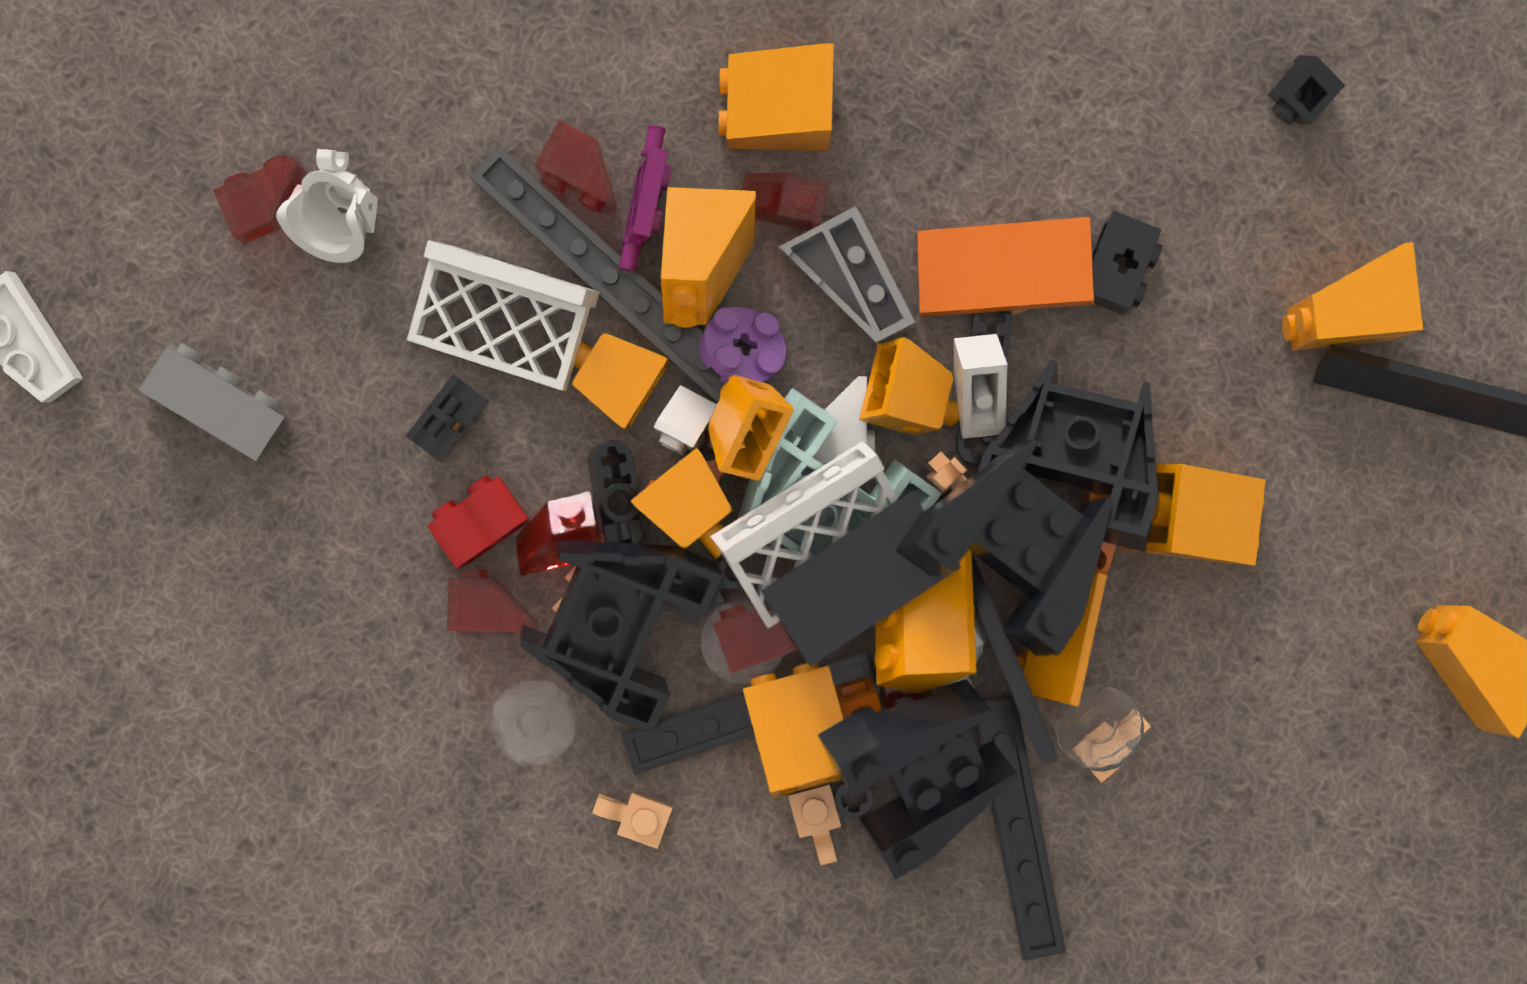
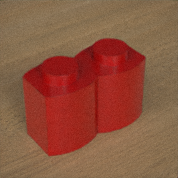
M488 475L481 478L467 489L470 496L456 505L451 500L431 514L434 521L427 527L456 569H463L531 521L506 483L499 476L493 480Z

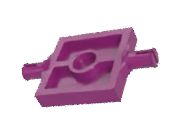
M648 126L644 150H641L643 158L638 166L624 238L622 240L623 250L618 267L622 271L636 273L640 249L643 248L647 240H652L653 234H657L660 228L663 208L656 207L657 201L660 199L662 191H667L672 172V166L665 164L668 151L662 150V144L666 129L661 126Z

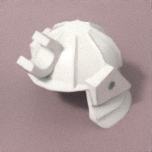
M317 149L316 161L320 170L309 172L302 179V185H296L289 200L282 203L277 210L276 218L285 234L307 253L329 262H352L363 253L365 232H374L378 197L370 192V189L357 178L356 174L345 171L349 162L347 152ZM337 208H344L347 210V213H341Z

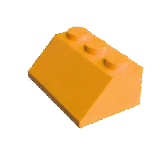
M969 549L959 563L961 567L875 624L876 685L919 694L976 674L972 552Z
M1095 572L1084 617L1060 655L1036 656L1024 646L1021 656L1016 655L1033 696L1079 707L1107 575Z

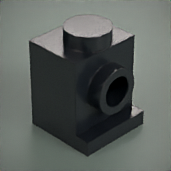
M1298 55L1293 61L1295 64L1269 92L1268 96L1275 102L1271 110L1280 120L1289 125L1293 121L1299 124L1311 125L1344 88L1345 84L1317 56ZM1301 88L1302 95L1297 100L1293 95Z

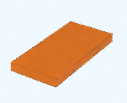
M1090 217L917 231L919 313L921 317L1095 305Z

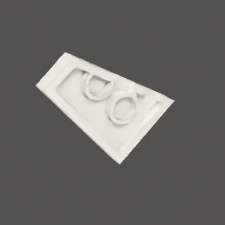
M5 271L0 275V365L7 375L40 402L51 403L83 380V377L17 274Z

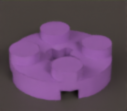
M746 307L720 308L716 311L700 336L699 351L701 359L708 370L712 366L714 371L721 375L719 381L723 384H726L732 375L767 383L775 377L785 361L786 347L783 336L779 331V322L770 313H760ZM741 341L747 344L751 350L747 356L743 355L741 348L734 347V344Z

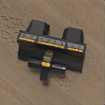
M453 374L407 433L406 437L436 460L443 463L489 401Z

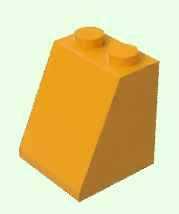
M824 43L729 54L728 69L720 68V95H728L727 111L719 110L718 135L727 137V149L829 151L832 132L834 44Z
M667 187L661 271L664 323L674 324L683 328L707 325L754 246L756 191Z
M1413 242L1403 243L1288 308V315L1283 317L1282 331L1285 340L1291 341L1292 351L1328 348L1331 344L1350 346L1393 342L1423 330Z
M1156 464L1158 483L1157 512L1146 552L1143 553L1256 566L1266 479L1185 464ZM1119 546L1120 550L1141 552L1138 550Z
M1437 605L1435 609L1430 608L1427 610L1418 623L1417 629L1421 631V634L1416 643L1469 718L1483 732L1519 739L1527 725V639L1471 606Z
M818 662L811 667L806 663L792 669L794 675L780 679L776 678L775 673L758 676L750 680V687L743 688L769 790L773 799L842 780L818 737V734L843 720L829 665L819 668Z

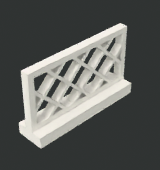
M428 240L423 257L429 258L407 341L552 388L567 391L590 308L596 307L600 292L458 247ZM440 270L451 273L459 288L458 291L441 300L435 288ZM463 278L473 280L474 282L466 285ZM486 284L491 287L498 303L480 312L470 292ZM502 290L513 294L505 298ZM524 296L530 299L538 315L519 325L509 304ZM463 297L473 317L455 327L445 307ZM431 299H432L434 305H432V306L430 307V303H431ZM541 302L552 305V307L544 310ZM502 309L512 329L493 339L484 319ZM561 309L576 313L571 331L558 338L548 317ZM438 311L448 331L435 339L421 335L426 318ZM541 321L551 342L533 352L522 331ZM477 324L487 344L475 351H470L466 349L459 333ZM516 336L525 357L510 364L505 362L498 345ZM452 338L455 346L445 343V341ZM568 341L566 349H564L562 344ZM554 348L562 361L557 378L544 375L536 359ZM490 350L494 358L482 354ZM529 363L533 371L523 368L522 366Z
M862 441L711 536L768 629L780 622L773 609L769 612L763 604L765 597L761 590L778 580V578L771 577L777 557L796 560L794 566L796 568L814 556V554H809L815 533L834 536L832 541L834 543L851 532L846 529L853 509L871 512L870 518L887 508L884 506L886 500L889 506L899 500L883 472L885 468L878 455ZM875 478L879 489L874 504L855 501L859 487ZM831 504L843 506L837 528L818 525L821 511ZM793 528L805 530L799 552L780 548L783 535ZM753 553L767 555L762 575L745 573L739 562ZM751 583L759 584L757 592L755 591Z

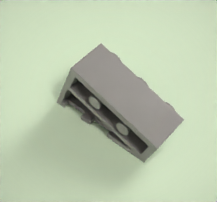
M857 206L779 246L877 344L888 342L918 327Z
M181 342L178 347L170 343L138 391L256 461L284 419V414L278 411L281 403L261 390H258L256 395L251 394L240 387L243 379L221 366L215 371L202 362L205 357L188 345Z

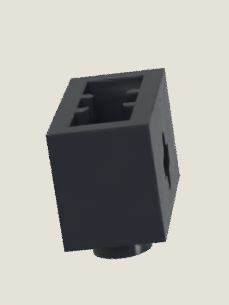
M1113 211L1106 218L1092 253L1094 304L1121 315L1128 312L1132 306L1138 308L1147 289V284L1142 282L1147 267L1154 268L1163 248L1162 244L1157 243L1162 229ZM1121 256L1127 258L1125 266L1129 268L1123 274L1117 272L1119 264L1115 262Z

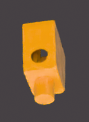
M603 333L593 348L582 341L580 342L574 367L579 369L572 385L622 430L628 432L670 363L666 357Z
M905 337L878 344L859 420L910 435L939 431L943 424L948 427L955 425L959 420L957 402L949 398L953 382L952 372Z
M732 375L728 382L722 386L719 402L708 425L719 471L760 481L794 412V408L771 385L742 376Z
M695 448L633 498L631 502L684 550H687L700 540L712 556L717 559L722 553L711 536L724 528L720 522L733 512V509L701 452Z

